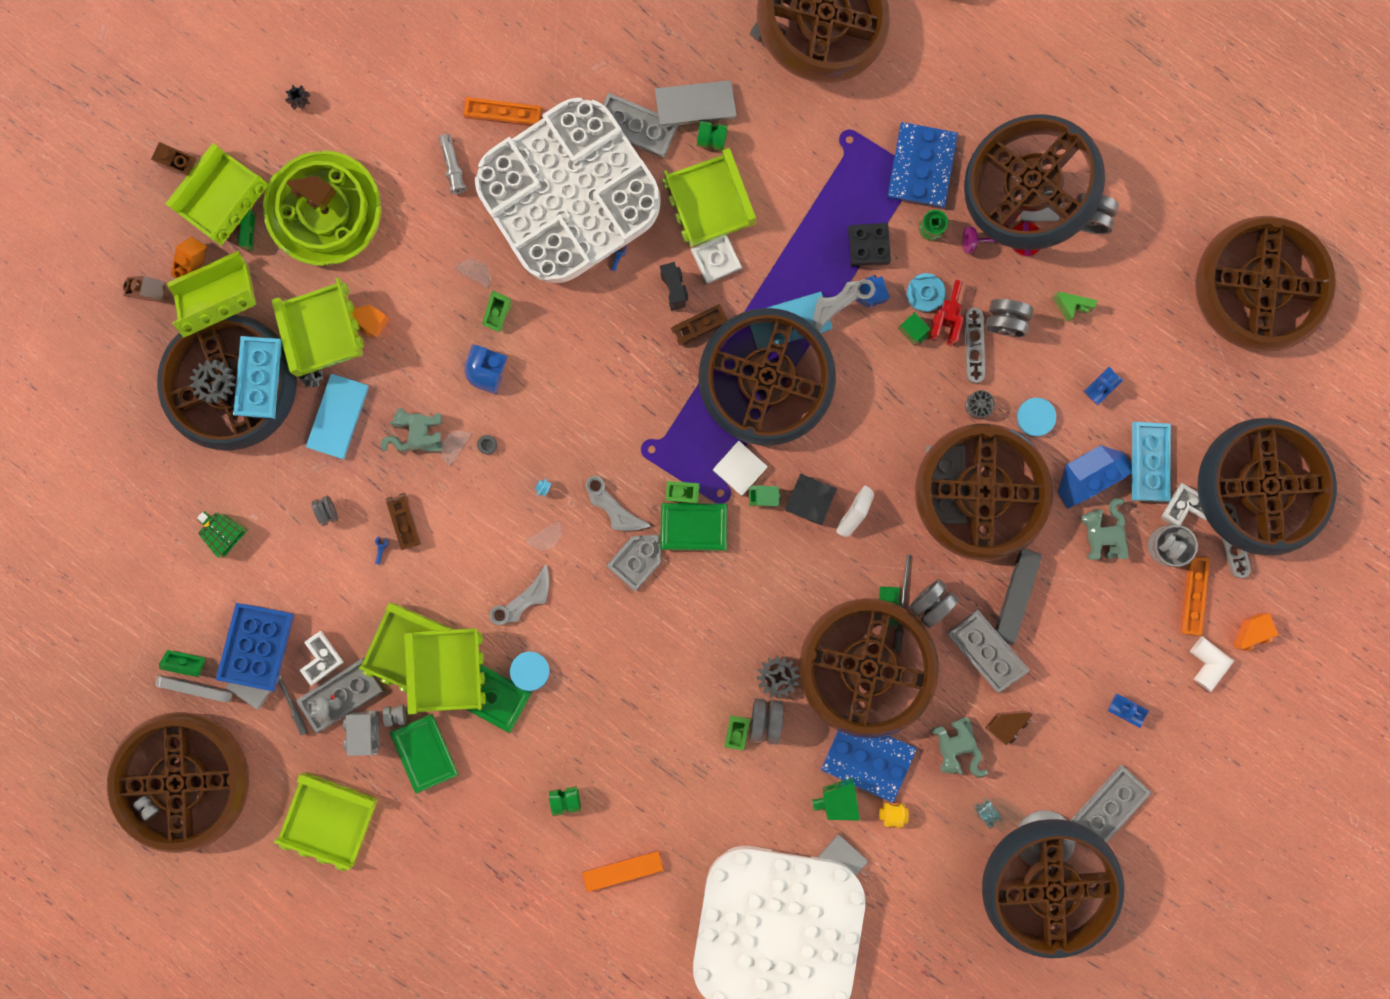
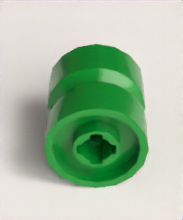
M701 121L697 146L708 148L710 145L713 149L724 150L728 125L716 124L713 126L711 122Z
M931 210L925 214L919 224V233L924 239L934 241L942 236L948 226V219L945 213L940 210Z
M577 786L567 787L565 791L561 789L549 791L552 816L564 815L565 811H568L570 814L581 812L580 795Z

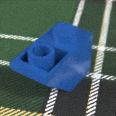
M874 275L866 278L875 285V293L869 299L859 298L856 302L867 308L887 302L890 297L883 277L877 278ZM862 284L860 293L868 295L871 291L870 285Z

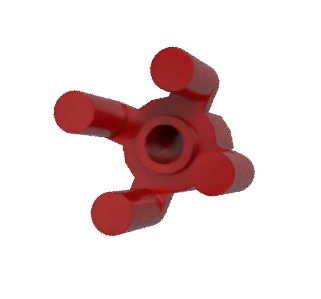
M955 280L950 301L944 300L941 310L934 315L929 332V340L935 341L936 337L940 335L942 326L951 328L947 345L954 346L955 343H958L964 322V317L960 315L962 305L958 303L962 281Z

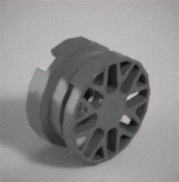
M983 390L972 393L965 402L966 412L974 419H982L989 416L995 408L993 396Z
M328 495L322 497V500L316 499L312 501L313 512L321 526L328 525L330 521H338L336 508Z

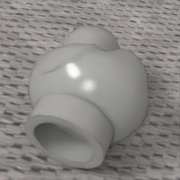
M331 695L329 700L326 697H319L315 701L309 702L308 716L309 718H315L318 722H326L330 719L328 716L329 709L332 711L339 710L342 702L334 695Z

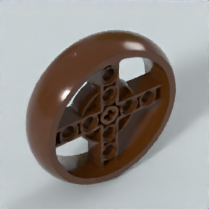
M758 0V28L769 53L784 69L793 75L817 83L845 81L867 69L881 53L889 32L890 12L888 0H864L870 14L852 10L848 0ZM775 16L796 22L798 30L808 40L806 55L793 47L785 38ZM845 35L869 41L866 49L852 60L837 63L826 62L829 44L837 42Z
M1256 216L1243 219L1228 226L1209 243L1203 252L1197 268L1196 296L1205 320L1223 339L1247 350L1259 352L1279 351L1301 343L1322 325L1334 301L1336 274L1329 252L1321 240L1309 229L1295 221L1282 217ZM1258 233L1255 257L1246 261L1240 269L1216 267L1220 255L1232 241L1245 234ZM1282 238L1293 244L1303 254L1310 266L1313 278L1295 276L1291 266L1280 258ZM1266 242L1271 244L1272 249L1267 247ZM1265 261H1267V262L1269 263L1270 268H1267V267L1265 266V264H1264ZM1224 275H1226L1229 278V283H1226L1224 281ZM1243 277L1248 280V285L1244 284ZM1282 282L1287 285V290L1282 287ZM1302 285L1306 287V292L1302 290ZM1216 289L1236 291L1240 302L1250 309L1248 331L1237 325L1226 314L1219 302ZM1291 298L1313 301L1307 317L1298 327L1288 333L1273 336L1275 311L1284 307ZM1261 299L1266 302V307L1261 305ZM1259 318L1263 320L1264 326L1259 324Z
M970 424L945 434L926 453L916 477L915 500L923 525L941 546L963 558L977 561H993L1018 553L1039 535L1051 511L1053 485L1049 468L1043 456L1023 435L996 424ZM974 439V464L967 467L959 475L957 481L934 480L935 469L942 457L956 445ZM997 441L1009 446L1021 456L1032 474L1034 485L1012 484L1007 473L996 466ZM982 448L988 450L989 456L987 458L981 454ZM982 467L988 470L987 477L981 475ZM942 485L948 487L949 492L947 495L941 492ZM962 486L968 489L967 496L961 494L960 489ZM1001 488L1007 491L1006 498L1001 497ZM984 489V491H987V494L983 495V493H980V490ZM1021 489L1026 492L1025 499H1022L1019 495ZM932 499L956 500L961 511L972 518L971 544L960 540L945 528L936 514ZM1011 503L1034 504L1031 517L1024 528L1012 539L993 545L994 520L1002 516ZM981 506L987 510L985 517L980 515L979 510ZM980 526L986 529L984 537L979 534Z
M862 598L850 600L833 607L815 622L808 632L801 649L799 675L808 703L815 713L829 726L854 737L880 738L902 731L913 724L924 713L936 691L939 677V661L935 644L928 630L910 611L886 600ZM871 613L866 638L851 643L844 652L818 647L828 630L839 621L853 615ZM889 618L902 624L915 638L922 653L924 671L898 665L894 651L884 643ZM876 623L881 624L883 627V631L879 635H875L872 632V626ZM870 643L878 645L879 650L877 653L870 654L867 648ZM826 654H834L835 662L833 664H826L824 662ZM846 658L854 659L855 665L853 668L847 669L844 667V660ZM868 662H871V666L874 667V671H870V673H866V670L863 668ZM814 665L839 670L843 684L853 693L848 718L832 709L822 697L816 684ZM886 667H891L894 670V674L890 678H886L883 675V670ZM907 671L913 673V680L909 683L903 681V674ZM862 682H867L870 685V689L866 693L859 691V685ZM894 683L920 689L914 701L899 715L886 721L867 723L872 698L885 694L892 688ZM857 702L865 703L866 708L863 712H857L854 709Z
M172 712L158 715L133 729L116 749L107 775L109 805L121 828L138 843L150 849L167 853L198 850L222 837L241 814L249 789L247 761L242 748L234 736L218 722L199 714L187 712ZM189 729L202 733L219 748L226 760L228 769L207 770L200 759L190 754ZM164 730L165 756L156 762L149 774L128 775L132 758L139 746L154 733ZM175 737L180 741L178 747L174 744ZM176 757L181 762L179 767L174 762ZM216 775L221 777V784L216 783ZM196 776L200 777L202 781L200 786L195 782ZM156 779L161 781V788L156 786ZM137 780L141 782V789L136 787ZM175 780L180 781L181 785L176 783ZM230 789L225 809L216 822L204 831L193 835L192 808L202 801L207 790ZM149 794L157 806L167 810L168 835L153 829L139 816L132 806L131 795ZM177 798L182 800L181 807L176 803ZM178 818L182 819L183 821L182 827L179 826L177 823Z

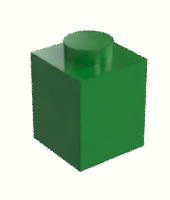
M915 312L898 327L900 332L913 345L917 342L921 344L929 337L927 332L930 328Z
M757 485L749 487V506H779L781 498L779 486Z

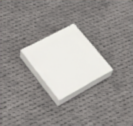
M727 235L691 248L693 257L707 285L742 269Z
M738 441L716 465L713 471L742 496L768 466Z

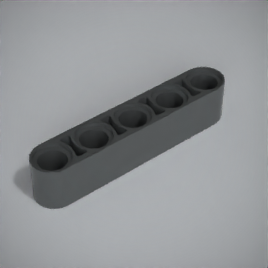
M1025 548L1018 553L995 627L998 634L1009 645H1014L1017 639L1042 556L1041 553Z

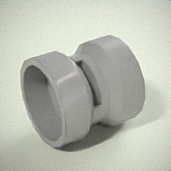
M1168 533L1158 545V549L1163 552L1167 551L1169 557L1173 560H1176L1187 547V544L1183 541L1176 540V536L1172 533Z
M398 705L396 708L391 706L383 708L385 727L396 723L399 725L407 723L405 705Z
M146 794L132 805L135 810L140 811L144 821H147L161 810L153 802L149 794Z

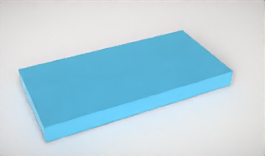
M821 292L768 308L781 309L797 314L813 325L817 301L819 297L823 296ZM830 320L824 325L820 333L832 330ZM760 323L750 326L757 349L768 346L775 324ZM792 330L788 343L804 337ZM782 335L774 336L775 343H784L785 339Z
M241 336L233 415L275 419L282 347L281 339Z
M331 373L306 447L345 459L369 386Z
M1132 422V501H1171V424Z

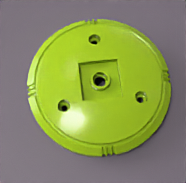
M314 151L313 153L302 154L289 161L278 172L274 173L266 188L263 213H265L264 220L268 232L274 242L286 254L300 262L314 266L343 263L363 251L371 242L378 229L382 207L380 206V193L375 180L360 162L345 154L334 151H318L317 153ZM318 176L331 185L337 193L327 206L329 207V212L322 214L319 207L315 210L306 203L307 199L303 196L299 199L293 195L287 182L289 180Z

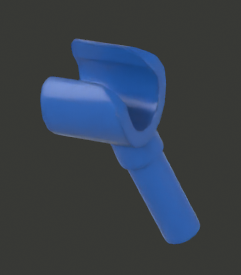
M626 245L623 251H615L616 255L611 268L612 271H616L620 258L626 254Z
M378 536L375 540L378 546L375 564L380 565L383 550L388 547L389 542L385 538V543L379 545L380 537Z

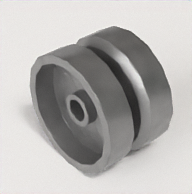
M1086 193L1078 194L1076 201L1081 204ZM1102 195L1101 202L1093 217L1080 231L1098 235L1110 234L1115 223L1112 217L1117 215L1119 203L1110 197Z
M994 299L991 301L989 312L993 316L987 318L985 328L988 331L1009 337L1022 338L1029 335L1030 324L1026 321L1031 320L1034 308L1031 305L1009 299Z
M940 578L926 587L909 606V609L915 615L925 612L921 617V622L927 628L934 626L946 616L960 599L953 591L944 594L947 585Z
M754 698L750 742L761 743L764 731H766L768 744L778 745L783 726V701L772 700L769 705V711L766 712L767 704L765 699Z

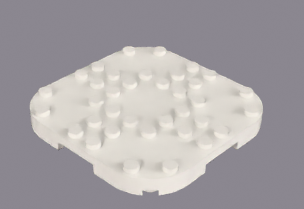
M572 98L561 102L542 115L543 119L513 139L508 137L490 149L478 165L479 169L477 177H475V186L480 200L505 236L521 264L532 276L543 282L563 283L576 278L646 232L655 222L660 210V192L654 177L640 159L610 111L593 99L590 101L583 100L582 98Z
M737 846L717 857L711 865L706 879L693 959L694 980L700 993L706 999H849L853 986L865 912V894L857 876L850 868L834 860L774 852L772 849L754 846Z

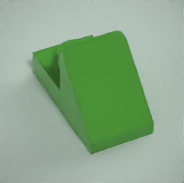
M492 291L482 325L500 332L506 315L512 308L511 298Z
M1063 292L1056 293L1053 298L1068 322L1073 319L1075 308H1077L1078 312L1088 313L1096 308L1097 300Z
M667 481L666 501L698 503L699 483Z
M730 715L724 747L744 751L750 719Z

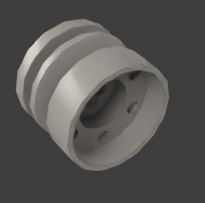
M1165 525L1151 533L1148 540V551L1156 563L1163 566L1180 567L1194 559L1198 551V542L1190 529L1182 525ZM1168 533L1176 536V540L1187 544L1184 552L1176 560L1169 557L1167 551L1163 552L1158 549L1159 543Z

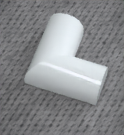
M1183 483L1179 485L1161 516V519L1170 525H1181L1189 511L1201 519L1207 520L1200 505L1198 492Z
M866 485L860 490L851 508L841 519L836 533L849 537L867 515L874 498L873 490Z
M319 631L304 642L315 659L300 669V672L311 686L344 663L322 631Z
M1201 636L1189 651L1204 663V666L1193 680L1207 691L1212 692L1234 660Z

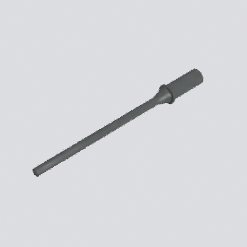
M908 554L906 557V566L901 600V606L903 608H905L909 565L911 555ZM899 623L895 631L894 652H902L903 634L905 632L903 625Z
M280 678V686L291 708V718H293L300 736L304 735L308 731L301 718V713L295 709L284 682Z

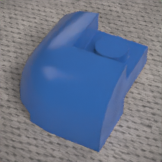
M472 344L464 368L466 379L474 387L496 395L508 357L488 350L485 347Z

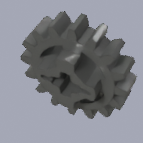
M206 360L205 366L199 363L200 369H193L196 375L190 377L191 380H194L190 387L196 388L193 394L200 395V400H206L207 403L211 404L213 400L216 403H220V398L227 400L226 394H233L230 387L236 386L231 383V380L235 379V376L230 375L233 370L226 368L227 364L223 362L219 364L217 360H214L213 363ZM215 369H219L223 375H218ZM203 388L208 389L210 394L205 393Z
M775 655V660L773 661L768 657L769 663L762 662L761 664L764 668L757 670L761 673V676H757L756 679L762 681L758 686L765 687L763 693L765 694L769 691L771 698L774 694H777L778 699H780L783 693L788 697L787 691L794 692L795 690L792 686L799 684L795 681V678H799L800 675L794 673L798 668L791 667L793 661L790 660L787 663L785 656H783L782 660H779L778 655ZM778 664L777 668L768 670L771 665ZM785 667L790 670L791 678L786 676L784 672ZM781 672V676L787 680L779 679L778 682H775V678L769 674ZM765 676L770 678L772 682L771 687L766 684ZM788 684L786 688L778 690L780 685Z

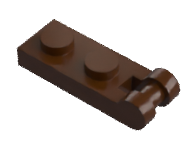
M718 304L671 327L673 334H676L677 342L681 346L720 327L728 320L721 305ZM688 328L690 333L685 335L683 329Z
M401 493L395 498H386L401 550L421 545L406 493ZM401 504L403 509L396 511V505Z

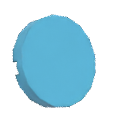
M923 273L910 281L906 296L909 304L914 309L920 312H931L942 305L946 296V289L941 279L933 274Z
M1035 397L1028 399L1020 405L1017 411L1018 427L1029 436L1045 435L1053 429L1056 423L1054 407L1043 398Z
M536 652L521 653L511 664V680L516 687L523 691L531 692L538 690L545 685L549 678L548 663L543 656Z

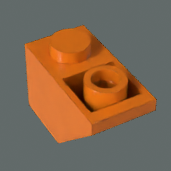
M192 236L177 245L171 276L177 279L199 269L205 261L207 246Z
M371 305L354 308L355 312L352 313L362 328L360 331L368 337L374 335L378 338L390 318Z
M1259 613L1244 619L1233 644L1234 648L1248 651L1254 649L1255 644L1260 642L1261 644H1266L1273 641V637L1279 634L1270 613Z

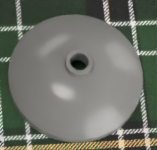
M1039 810L1027 815L1020 822L1018 828L1038 820L1067 819L1054 811ZM1062 839L1063 861L1067 862L1072 856L1075 841ZM1039 842L1019 853L1020 857L1030 866L1040 861ZM1055 847L1049 848L1047 853L1054 851Z

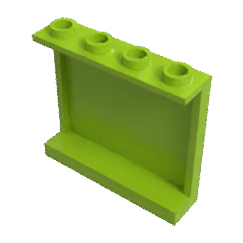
M212 143L165 204L222 246L269 184Z
M730 148L722 150L721 156L668 174L667 170L664 171L665 178L662 179L664 188L670 191L671 196H668L672 207H676L677 213H675L677 223L678 225L682 224L684 230L681 233L684 242H689L690 247L756 225L755 213Z
M239 251L167 283L169 290L175 298L178 320L174 321L173 325L183 338L256 305L249 267Z
M338 277L335 278L336 284L286 301L281 300L279 297L272 299L289 371L296 377L364 355L362 350L364 343L357 331L359 330V324L352 313L355 312L353 303L348 298L350 290L348 285L343 283Z
M389 602L384 617L359 669L363 670L362 674L371 678L375 675L382 678V683L390 686L393 683L400 686L399 690L407 693L404 633L449 630L453 628L393 602Z
M478 628L404 633L408 714L427 711L482 709V704H486L485 692H481V684H485L484 672H480V664H484L483 652H479V645L483 644L482 632H478Z
M307 772L299 774L297 790L279 838L275 839L274 843L279 844L281 849L298 851L297 854L300 856L317 858L316 861L319 863L333 864L338 870H350L356 861L378 799Z

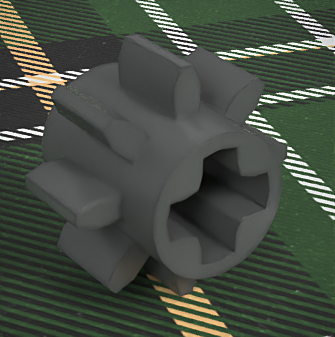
M320 369L299 376V381L305 384V387L319 386L318 381L324 379L323 370Z

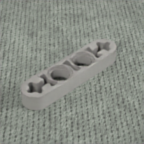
M974 307L969 309L964 316L965 363L968 382L977 384L985 377L983 312L979 308ZM975 312V316L979 317L975 320V326L979 325V327L969 328V326L973 325V319L969 318V316ZM971 331L978 332L980 336L978 341H972L969 338ZM972 350L980 353L979 360L974 361L970 358ZM980 363V366L976 367V372L980 373V376L975 380L974 376H971V373L974 372V366L970 367V364L976 365Z
M1224 503L1225 508L1230 511L1228 513L1229 516L1240 527L1235 507L1230 503ZM1222 538L1231 574L1236 578L1247 577L1251 572L1247 552L1240 550V553L1234 556L1231 553L1233 545ZM1240 558H1242V561H1239V563H1238V561H1237V562H1234V561H1233V559H1240ZM1239 565L1241 567L1244 566V570L1241 573L1236 571Z
M158 675L155 686L222 702H230L233 693L229 690Z

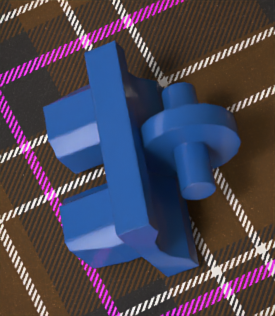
M1109 366L1083 392L1096 405H1099L1123 379Z
M1117 693L1107 710L1138 728H1141L1144 718L1149 712L1144 707Z

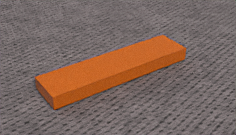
M466 97L463 116L464 118L532 126L541 120L543 108L537 105Z
M1195 556L1188 563L1180 634L1202 636L1210 558Z
M659 850L586 870L582 872L586 890L590 892L664 871Z

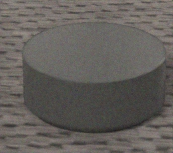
M484 435L479 438L477 447L481 453L491 455L497 450L498 444L494 437Z

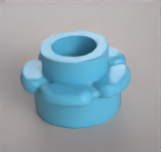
M547 478L543 481L539 480L534 489L537 491V496L545 497L551 483L547 481Z

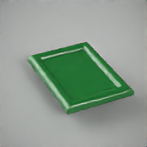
M661 503L660 550L727 551V504Z
M480 664V672H484L485 684H481V692H485L486 704H482L481 710H478V708L465 710L510 734L532 692L521 690L510 679Z
M433 713L389 732L415 794L459 775Z

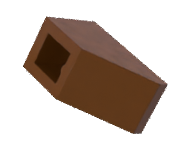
M161 142L158 143L151 158L159 166L188 176L196 159Z
M318 176L289 180L287 182V185L291 188L290 192L299 199L302 196L306 198V203L315 210L319 207L324 211L337 193L331 185Z
M146 276L127 277L123 284V296L148 301H162L166 282Z
M1027 711L997 713L986 725L985 729L1003 744H1012L1018 737V731L1028 726L1031 721L1029 718L1032 714Z

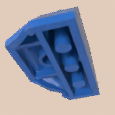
M1100 445L1065 466L1057 493L1068 509L1132 473V464L1125 453Z

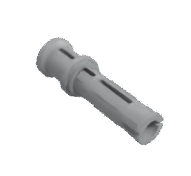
M443 134L439 136L447 167L445 175L449 179L451 187L449 191L450 194H460L467 190L462 179L463 171L458 167L451 135Z

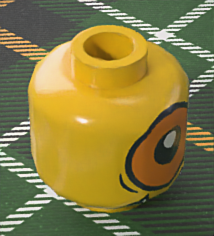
M886 802L884 807L879 809V820H883V824L887 828H903L905 824H908L909 810L905 808L902 802Z

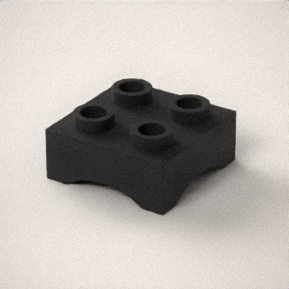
M888 223L849 225L850 267L890 264L891 253Z
M675 262L660 265L662 281L670 291L668 298L671 311L686 307L688 293L686 286L681 285L683 276L680 266L676 267Z
M800 474L785 511L822 525L837 488Z

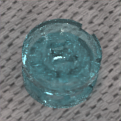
M985 797L983 799L985 803L975 804L973 808L985 825L992 829L997 819L1000 822L1003 819L992 803Z

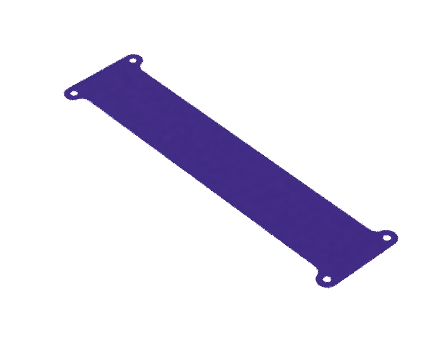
M848 129L840 134L839 143L844 150L843 158L744 312L768 308L821 292L824 298H831L843 291L846 283L852 280L860 267H850L849 225L888 223L901 203L899 200L887 198L894 161L893 154L854 130ZM848 136L853 137L852 143L846 142ZM750 326L741 329L731 336L720 351L744 359L749 353L756 350L757 347ZM805 338L787 344L785 354L792 360L795 368L810 346ZM770 353L768 355V360L771 363L778 362L777 354ZM726 360L724 366L726 369L732 370L735 368V362L733 360ZM745 366L743 373L751 376L754 374V369L751 366ZM714 370V388L720 404L734 420L743 424L750 400L742 393L738 377ZM770 372L762 374L764 381L768 382L769 379L773 378V376H770ZM788 378L781 379L782 387H784ZM698 383L666 435L658 440H646L641 446V453L644 458L680 481L699 483V493L715 503L723 504L730 499L731 489L713 469L738 441L745 447L747 442L731 436L713 420L703 403ZM763 390L756 392V398L759 401L766 399L767 395ZM767 406L765 415H766V413L768 412V410L770 409L771 406ZM752 409L750 411L752 419L757 420L760 418L759 410ZM649 446L655 447L654 453L648 452ZM722 489L724 496L718 497L717 491Z

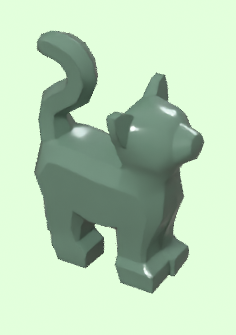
M403 408L397 409L390 425H393V428L409 426L408 441L402 444L397 437L392 435L386 436L381 441L382 451H387L388 444L392 443L398 451L403 452L409 450L442 452L441 433L437 432L432 436L428 435V427L442 424V414L437 413L434 417H429L422 414H409Z
M1113 499L1109 504L1111 515L1117 519L1116 525L1100 526L1103 510L1101 509L1098 511L1094 509L1093 512L1082 515L1081 521L1087 527V540L1090 545L1087 559H1100L1102 545L1109 546L1106 558H1115L1117 555L1118 559H1128V545L1124 528L1126 521L1124 515L1117 510L1118 505L1125 503L1123 499Z
M968 717L951 723L952 727L957 730V735L949 737L943 726L931 729L933 734L938 735L939 750L943 757V763L940 766L942 773H957L961 775V765L956 756L970 752L974 755L970 763L972 775L977 778H983L988 774L987 770L978 769V765L982 760V753L973 737V728Z

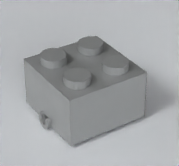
M361 711L346 715V718L343 720V729L346 731V739H344L343 746L344 751H347V756L378 755V751H380L379 711Z

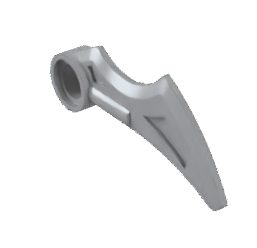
M867 279L847 282L843 291L831 298L819 297L814 311L813 326L820 332L824 325L843 308L859 298H871L875 293V285ZM862 284L870 285L871 291L868 295L860 293Z
M592 476L586 481L585 486L592 505L601 507L608 513L611 519V529L631 531L650 526L648 522L626 511L605 490V482L602 478ZM593 480H598L601 483L600 490L592 491L590 483Z
M544 565L533 583L505 607H493L489 614L491 622L496 625H503L519 621L522 612L528 606L545 604L549 589L548 567ZM497 610H503L505 613V618L502 621H497L494 617V613Z

